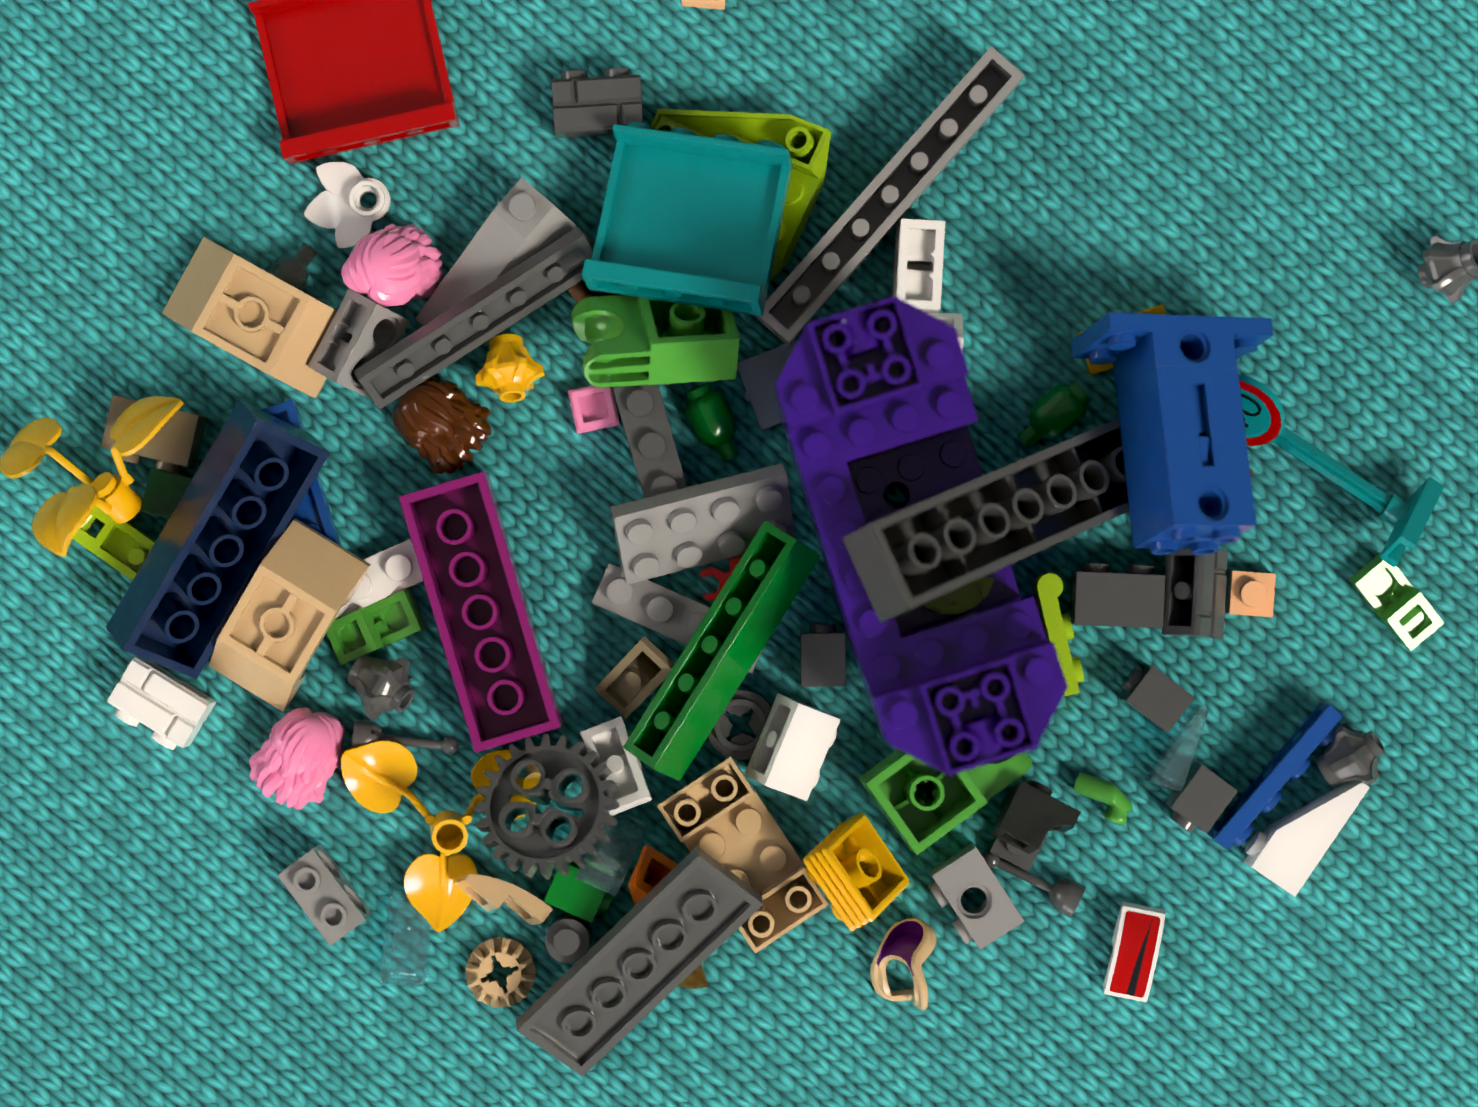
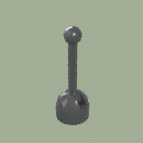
M355 719L352 748L377 740H391L404 746L442 749L446 754H454L458 750V742L453 737H447L442 741L384 735L382 729L375 722Z
M989 851L983 855L990 868L998 867L1049 892V900L1052 907L1070 918L1073 916L1086 886L1070 879L1059 880L1052 885L1001 860L1000 857Z

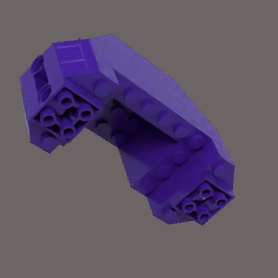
M897 295L807 323L775 384L774 393L799 484L849 644L881 735L893 747L950 776L1039 748L1038 743L1068 687L1054 642L1047 641L1034 597L1020 595L1011 564L983 576L993 578L994 581L988 595L972 609L960 614H941L921 604L880 623L842 537L874 521L983 476L968 426L978 421V417L965 376L969 374V370L956 328L899 299ZM890 483H899L907 490V501L900 508H892L884 500V490Z

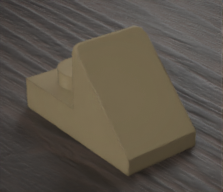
M644 636L596 686L595 690L627 719L668 676L675 664Z

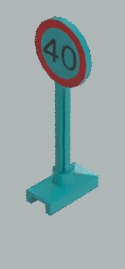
M1238 374L1247 446H1258L1274 442L1379 511L1378 516L1394 526L1379 558L1395 567L1399 563L1405 548L1408 547L1412 550L1417 545L1444 486L1429 477L1408 498L1407 502L1395 494L1389 496L1283 426L1285 421L1284 409L1276 394L1263 383L1249 376Z

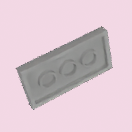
M782 463L610 507L622 572L627 585L743 555L765 520L795 538L787 473Z

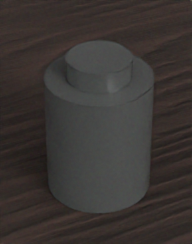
M568 912L557 916L552 921L545 937V946L550 956L562 963L578 961L587 952L592 939L591 926L589 922Z

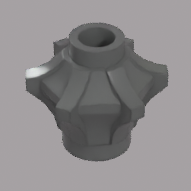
M1441 235L1433 236L1430 238V249L1423 251V259L1425 261L1418 266L1419 279L1425 288H1434L1435 291L1439 290L1444 293L1450 303L1460 301L1464 290L1478 276V241L1473 239L1468 242H1454L1447 240Z
M365 654L350 669L347 681L355 687V691L364 703L365 715L371 720H375L382 713L393 711V709L402 712L412 702L415 691L409 686L412 676L408 674L411 662L406 658L383 660Z
M1345 722L1336 729L1331 744L1323 753L1316 756L1315 760L1322 775L1332 787L1352 781L1372 784L1380 777L1377 765L1380 760L1379 756L1385 753V749L1374 731L1370 730L1367 733L1357 731Z

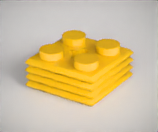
M862 812L854 815L851 819H847L845 822H841L803 858L808 877L813 883L820 886L831 902L833 914L837 919L843 921L850 931L866 925L869 921L872 922L909 885V878L869 819Z

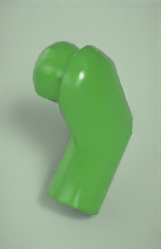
M1084 772L1079 773L1074 785V792L1108 804L1107 809L1104 811V818L1116 824H1125L1128 812H1132V803L1125 794L1110 781Z

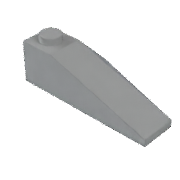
M521 177L485 220L415 319L423 326L578 226ZM581 230L590 246L593 247L595 242Z

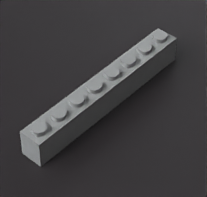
M991 46L767 299L763 316L755 315V318L789 346L806 327L807 323L814 318L1017 88L1025 75Z

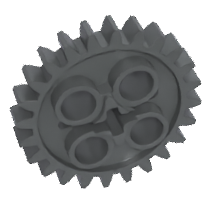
M548 734L543 735L541 746H536L533 740L527 737L525 739V750L522 752L513 744L509 745L512 758L507 761L500 756H496V763L500 767L498 772L484 771V775L491 781L490 787H477L476 790L481 796L486 798V802L474 805V809L479 814L486 816L476 823V827L481 832H489L482 839L483 844L488 848L496 847L492 855L499 862L508 858L506 866L511 871H517L523 864V873L528 878L534 876L538 867L541 875L546 880L551 878L553 867H557L566 877L569 874L568 863L572 861L581 869L585 868L582 855L588 852L592 856L598 857L600 854L594 846L595 842L599 840L609 843L611 840L603 831L604 826H616L618 823L613 816L608 814L609 810L620 807V803L616 798L607 796L618 789L613 780H605L611 773L610 769L606 764L597 766L601 758L595 751L586 754L587 747L583 742L578 741L570 749V740L565 735H561L556 746H554L553 740ZM540 772L541 778L539 783L531 789H524L523 783L525 778L531 773ZM575 781L583 782V788L576 797L565 798V790L568 785ZM512 796L524 797L526 800L541 805H548L550 800H552L560 809L583 810L584 814L581 817H576L551 807H546L542 813L532 803L510 802V798ZM528 814L529 820L526 827L518 832H512L511 825L513 820L519 815ZM564 823L571 824V831L564 840L553 841V833L559 825Z

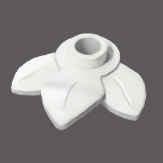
M345 162L321 164L317 166L316 170L326 191L321 192L308 205L304 216L319 227L335 229V241L338 248L354 247L363 236L370 234L373 222L386 215L391 203L390 193L379 180L363 178L361 173L352 164ZM367 193L376 195L377 201L372 208H364L362 206V197Z

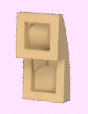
M469 873L459 877L454 883L487 912L498 909L504 903L531 926L543 923L553 910L545 902L528 891L498 878Z

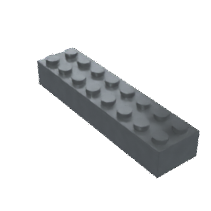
M1119 418L874 521L842 537L880 623L1128 512L1129 504Z

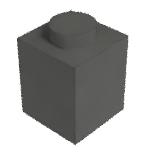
M809 624V632H800L801 687L846 686L845 633L836 632V624Z
M1146 664L1142 670L1139 667H1135L1121 685L1125 693L1120 699L1167 733H1169L1195 698L1153 665Z
M1194 762L1164 804L1174 810L1170 819L1189 833H1192L1195 827L1207 834L1238 790L1202 764Z

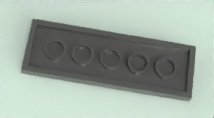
M696 846L516 1020L517 1031L579 1075H585L764 905L762 895Z

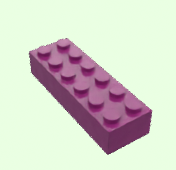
M483 471L399 496L475 753L560 728L563 725V720L489 473Z

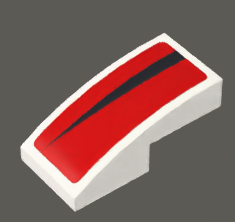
M1122 901L1112 937L1113 949L1103 983L1104 994L1147 1002L1166 916L1165 910Z

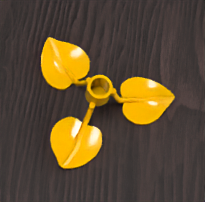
M150 396L131 404L118 417L110 431V437L115 441L110 448V452L119 475L105 472L94 480L51 447L62 433V427L55 419L43 417L25 425L15 435L8 449L0 458V472L5 477L15 479L28 474L38 466L46 454L83 482L77 486H71L67 493L59 492L52 495L38 509L31 525L33 535L37 541L47 550L65 557L72 538L85 523L95 506L100 508L116 524H123L134 518L141 509L142 499L129 486L134 481V478L127 472L122 456L132 455L145 446L176 411L184 405L183 401L175 397Z
M377 740L345 750L341 755L342 776L351 795L360 805L376 813H390L398 807L403 795L409 799L425 818L426 823L430 824L432 842L435 848L440 851V856L434 853H424L414 859L406 870L404 889L412 906L428 921L431 927L436 932L445 930L462 915L472 900L454 883L463 875L469 873L478 874L477 868L468 855L457 852L461 851L467 843L468 832L466 825L472 822V816L475 812L474 805L483 800L486 802V798L479 793L475 795L462 815L452 810H444L433 815L420 799L407 788L417 777V764L413 754L404 745L391 740ZM509 748L489 752L476 762L470 775L472 784L476 789L482 786L490 787L491 781L484 775V771L489 770L497 773L500 767L496 763L495 757L500 756L508 761L512 758ZM534 772L529 774L524 780L523 788L531 789L535 787L540 781L541 773ZM512 796L510 798V802H528L535 806L537 804L526 800L524 797ZM527 814L519 815L514 820L519 819Z

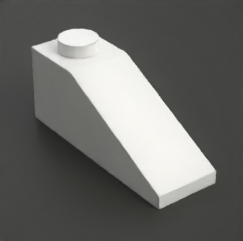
M1361 781L1345 783L1269 825L1264 833L1257 831L1245 848V853L1248 856L1244 863L1295 897L1370 787Z

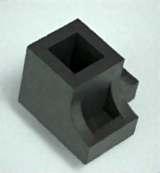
M1029 780L1027 783L1021 781L1007 791L1000 805V813L990 834L1030 854L1039 849L1048 831L1065 833L1074 828L1081 812L1052 797V790L1047 786L1033 780Z

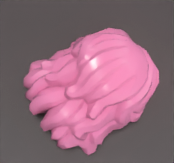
M390 224L385 229L365 235L358 241L341 268V276L344 283L350 289L359 294L368 295L370 300L383 307L404 305L412 298L420 300L432 296L438 287V283L444 278V271L441 270L443 263L439 259L442 253L437 248L430 246L433 241L417 225L395 226V224Z
M307 707L297 708L285 714L271 728L270 739L265 741L261 749L250 757L251 771L249 776L252 781H256V787L262 789V794L265 797L269 798L276 792V802L282 805L286 802L288 808L294 807L295 810H301L309 802L320 804L323 801L327 780L332 777L335 769L341 765L345 727L338 717L329 713L312 712Z

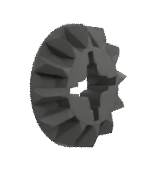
M737 690L708 735L711 745L725 757L729 758L731 756L735 760L750 759L771 711L770 705L763 697L754 692ZM750 709L754 710L750 715L751 719L748 725L752 728V732L756 734V737L753 738L750 734L746 735L740 732L737 736L734 735L731 740H728L727 737L731 734L730 730L733 724L729 721V717L725 715V712L728 711L731 715L735 714L741 717L744 713L747 714Z

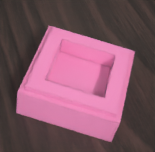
M592 385L568 391L577 434L620 425L612 387L602 388Z

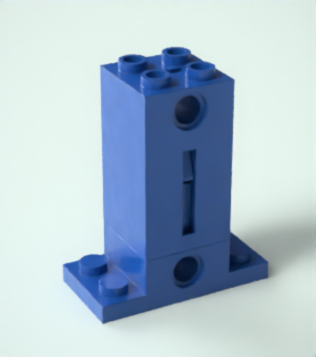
M1108 312L1070 341L1072 358L1089 359V362L1094 365L1113 362L1133 548H1151V554L1154 555L1171 554L1177 552L1178 549H1191L1193 555H1208L1218 552L1219 546L1222 544L1240 540L1242 533L1257 526L1237 359L1245 354L1256 351L1258 345L1273 336L1271 318Z

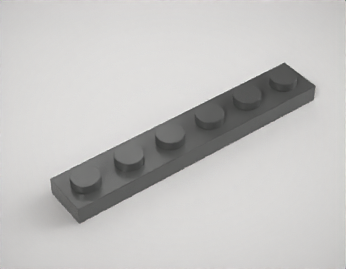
M579 227L575 228L355 369L354 373L358 381L379 410L583 280L581 275L585 259L592 260V247Z

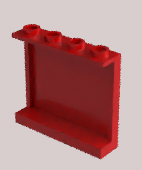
M259 0L248 3L249 10L255 17L282 136V141H279L282 156L289 164L460 126L432 0Z

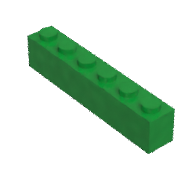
M765 520L623 748L652 769L680 781L821 555Z

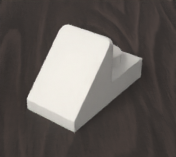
M621 716L580 732L584 745L587 747V753L595 751L601 758L597 766L606 764L610 769L611 773L605 780H613L618 787L615 792L607 795L616 798L620 803L619 808L608 811L611 816L652 800L642 772L643 767L640 759L623 748L630 735Z

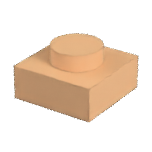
M1229 570L1226 614L1273 617L1276 574Z

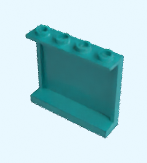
M629 122L627 126L614 124L612 131L617 142L592 260L585 259L581 275L588 289L763 316L793 166L789 149L784 148L777 142L761 140L757 144L740 142L736 137L726 134H717L714 138L697 136L694 132L683 128H673L670 132L654 130L651 126L640 122Z

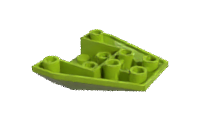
M658 109L650 125L654 130L670 132L673 128H683L694 132L697 136L714 138L717 134H726L736 137L740 142L757 144L758 141L768 140L777 142L784 148L789 149L793 166L770 277L771 281L788 264L823 188L831 131L791 114Z

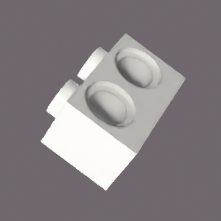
M901 218L896 224L892 297L898 295L899 299L924 312L937 313L941 309L945 221Z

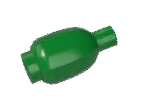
M1075 381L1068 386L1064 384L1054 386L1034 405L1029 415L1030 425L1017 437L1028 449L1041 438L1052 440L1061 437L1085 417V406L1091 399Z
M709 382L687 391L686 395L689 401L686 404L685 412L700 441L708 446L716 447L723 462L737 457L739 454L732 441L736 432V421L724 393L718 389H712Z

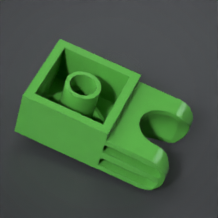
M627 295L587 297L580 300L572 310L571 320L575 333L582 341L593 343L587 349L582 364L584 376L593 386L606 388L636 385H668L673 383L713 382L736 379L740 337L732 311Z
M897 749L860 776L858 780L906 847L918 855L985 806L989 799L1031 768L1033 760L1027 752H1023L948 776ZM921 781L925 784L928 781L930 782V785L926 788L928 796L925 799L918 796L914 797L916 786Z

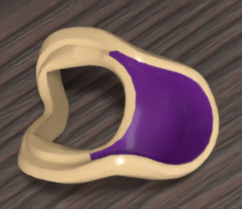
M908 918L895 923L885 934L870 969L873 988L882 998L890 1001L913 999V1004L921 1010H926L929 1006L928 987L922 971V963L933 952L937 942L936 933L929 924L919 918ZM891 960H899L908 966L913 978L914 988L890 991L886 968Z

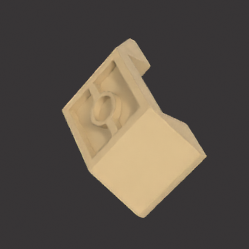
M203 237L162 314L194 334L315 399L328 379L309 368L308 365L337 310L208 238Z
M295 518L261 562L217 638L209 667L284 712L307 675L304 673V670L340 609L350 602L371 564Z
M731 756L657 805L680 842H684L690 852L698 846L762 895L764 905L738 928L755 954L829 905L818 885L813 883L808 877L806 866Z

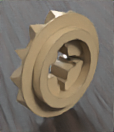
M505 937L491 938L479 944L469 956L465 967L467 986L477 1001L490 1005L492 1008L512 1007L520 1002L532 989L536 975L535 963L530 952L521 943ZM494 955L497 962L500 961L502 967L510 966L512 968L518 966L506 978L507 990L504 989L503 985H500L498 979H483L494 969Z

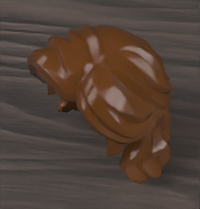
M430 377L402 395L392 411L393 422L407 445H411L412 448H417L420 456L427 460L431 470L436 474L444 472L452 474L455 473L456 468L459 470L463 469L464 461L471 462L474 458L469 449L480 451L483 448L481 442L487 441V436H491L492 432L490 425L486 421L491 412L487 407H481L480 404L469 400L465 393L457 388L456 383Z

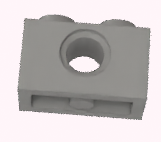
M973 843L929 871L935 881L929 884L928 887L942 908L950 903L959 918L953 921L952 924L966 945L974 940L981 950L1024 922V919ZM972 887L983 890L984 901L978 908L966 909L962 906L961 897L964 891Z

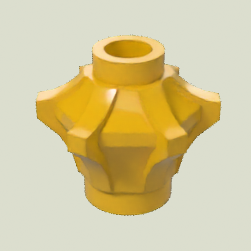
M501 334L490 339L486 362L483 368L476 374L475 381L477 386L492 389L494 394L499 395V399L502 402L514 403L523 400L526 397L525 391L533 389V382L545 376L544 367L534 361L529 355L527 348L524 347V340L521 336L517 334Z

